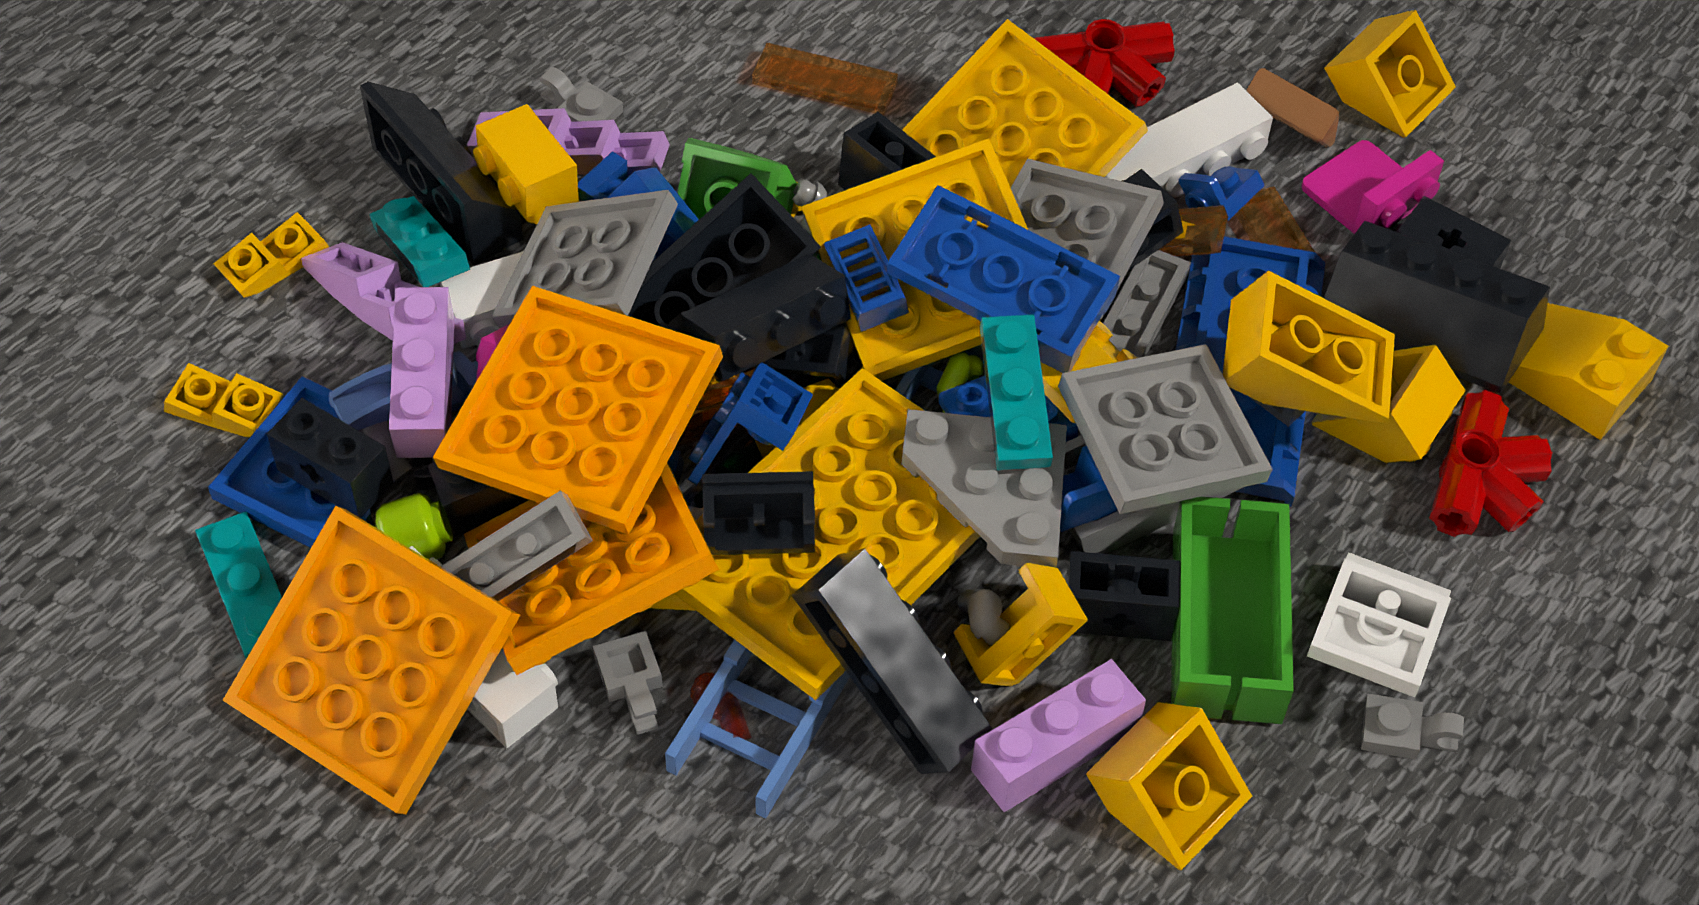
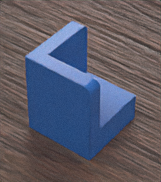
M1087 446L1082 447L1075 472L1063 476L1060 532L1100 519L1117 511L1116 505Z

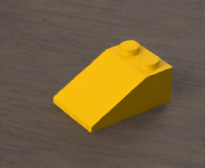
M1268 270L1231 299L1222 375L1230 388L1266 405L1384 423L1389 419L1395 334Z
M1548 303L1544 329L1509 383L1601 440L1652 381L1669 346L1625 319Z

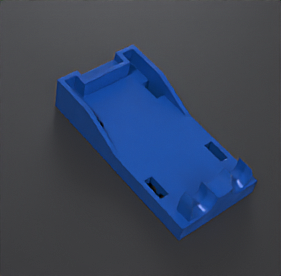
M937 185L887 262V273L978 319L980 322L981 317L1034 315L1040 362L1062 373L1072 370L1082 348L1100 318L1106 313L1115 298L1120 280L1119 275ZM967 216L973 218V220L970 222L966 220ZM979 221L987 225L988 228L984 229L978 226L977 222Z

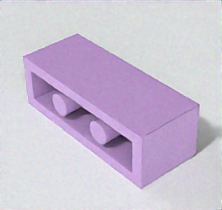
M448 287L395 288L389 432L396 458L433 457L451 426L454 313Z
M1110 659L976 739L971 771L1002 811L1006 812L1115 745L1142 718L1146 699L1116 663Z

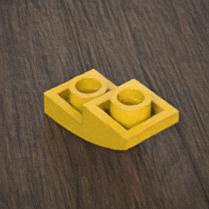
M296 212L262 241L251 233L213 264L245 298L266 290L303 268L302 257L329 248V246L314 228Z
M188 363L164 401V412L240 436L251 437L280 403L284 394L238 373L235 374L232 381H229Z

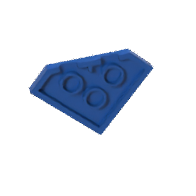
M302 376L208 486L211 498L239 513L247 511L249 518L311 548L336 505L277 470L266 433L301 398L339 419L334 407L332 408L329 403V393L332 390ZM369 509L361 519L373 526Z

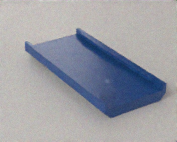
M1207 234L1195 239L1175 350L1206 344L1223 374L1231 299L1268 270L1321 297L1325 262L1315 252L1213 234ZM1230 388L1273 469L1267 482L1246 486L1235 492L1283 500L1284 504H1289L1292 507L1295 497L1306 411L1288 427L1248 396Z

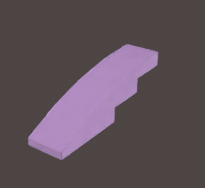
M565 108L533 110L577 164V174H588L612 151L627 160L628 177L634 171L656 167L659 172L661 171L670 145L664 131L620 133L614 120L571 122ZM509 111L481 112L475 125ZM476 126L467 143L472 154L473 149L477 147Z
M343 242L301 258L303 268L336 300L363 322L393 341L395 288L419 287L401 280L397 261ZM454 317V344L466 339L463 320Z

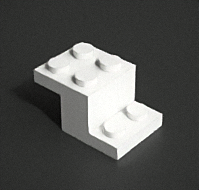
M1348 552L1317 627L1307 657L1415 697L1451 600L1449 597L1451 590Z

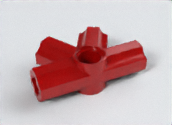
M1099 19L1089 24L1084 32L1034 38L1104 92L1109 94L1112 86L1135 107H1142L1148 103L1164 87L1166 77L1151 64L1172 62L1175 52L1173 44L1174 35L1170 23H1165L1164 21L1122 27L1115 21Z
M1483 390L1479 393H1467L1463 399L1448 454L1439 467L1440 482L1429 519L1437 526V531L1453 537L1461 534L1472 535L1478 526L1481 511L1484 508L1508 532H1514L1526 523L1544 503L1525 482L1546 481L1552 472V451L1547 438L1541 439L1538 435L1502 437L1509 407L1503 403L1502 396Z

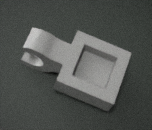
M551 67L540 77V82L548 86L541 93V98L558 106L557 109L565 108L571 122L615 120L623 112L622 101L587 81L578 89L575 88L570 79L557 68Z
M646 631L593 646L594 659L609 702L626 698L637 735L659 729L654 715L657 714V710L650 690L663 687L662 675Z
M1367 693L1364 707L1361 750L1417 760L1420 746L1457 753L1458 739L1463 737L1464 717L1455 713H1437L1429 717H1422L1423 702Z

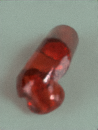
M704 672L695 678L690 690L694 705L697 704L715 673ZM727 691L717 705L712 718L719 720L721 728L732 733L733 738L740 737L744 740L752 738L738 698Z

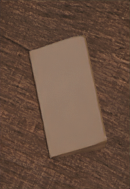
M1264 68L1257 71L1246 91L1274 119L1326 148L1331 147L1335 143L1339 121V111L1336 108Z

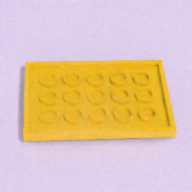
M863 368L797 427L793 437L783 451L775 447L748 472L813 471L815 553L712 555L719 570L704 577L698 583L674 593L815 701L845 672V669L792 597L800 587L838 554L865 548L870 555L882 563L887 572V580L898 596L912 605L980 537L970 525L964 527L937 500V492L921 476L915 478L902 465L907 410H925ZM702 514L695 521L704 537Z

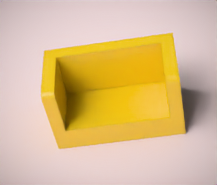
M1027 562L1018 570L1028 589L1000 615V618L1009 623L1010 629L992 646H989L982 637L977 639L971 632L970 625L961 624L954 631V635L980 683L1001 686H1013L1020 683L1088 621L1058 568Z

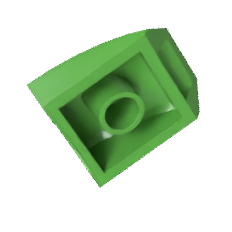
M688 138L684 147L682 162L684 163L677 193L698 219H701L750 173L757 178L790 214L792 213L793 197L795 196L793 192L797 183L787 165L737 149Z

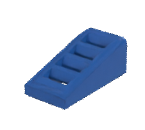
M870 224L823 243L833 268L845 275L849 305L861 332L909 313L906 297L897 278L887 273L888 259ZM866 242L868 248L841 258L840 252ZM873 257L874 263L848 272L847 267ZM878 272L880 273V278L855 287L853 283ZM884 287L887 288L888 292L862 302V296Z

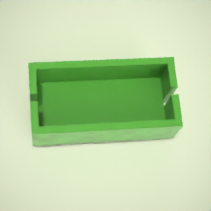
M1201 496L1180 501L1173 528V560L1180 561V602L1172 634L1171 704L1202 708L1207 718L1221 719L1223 710H1232V720L1282 724L1294 692L1289 504L1241 500L1231 538H1224L1222 536L1230 510V499Z

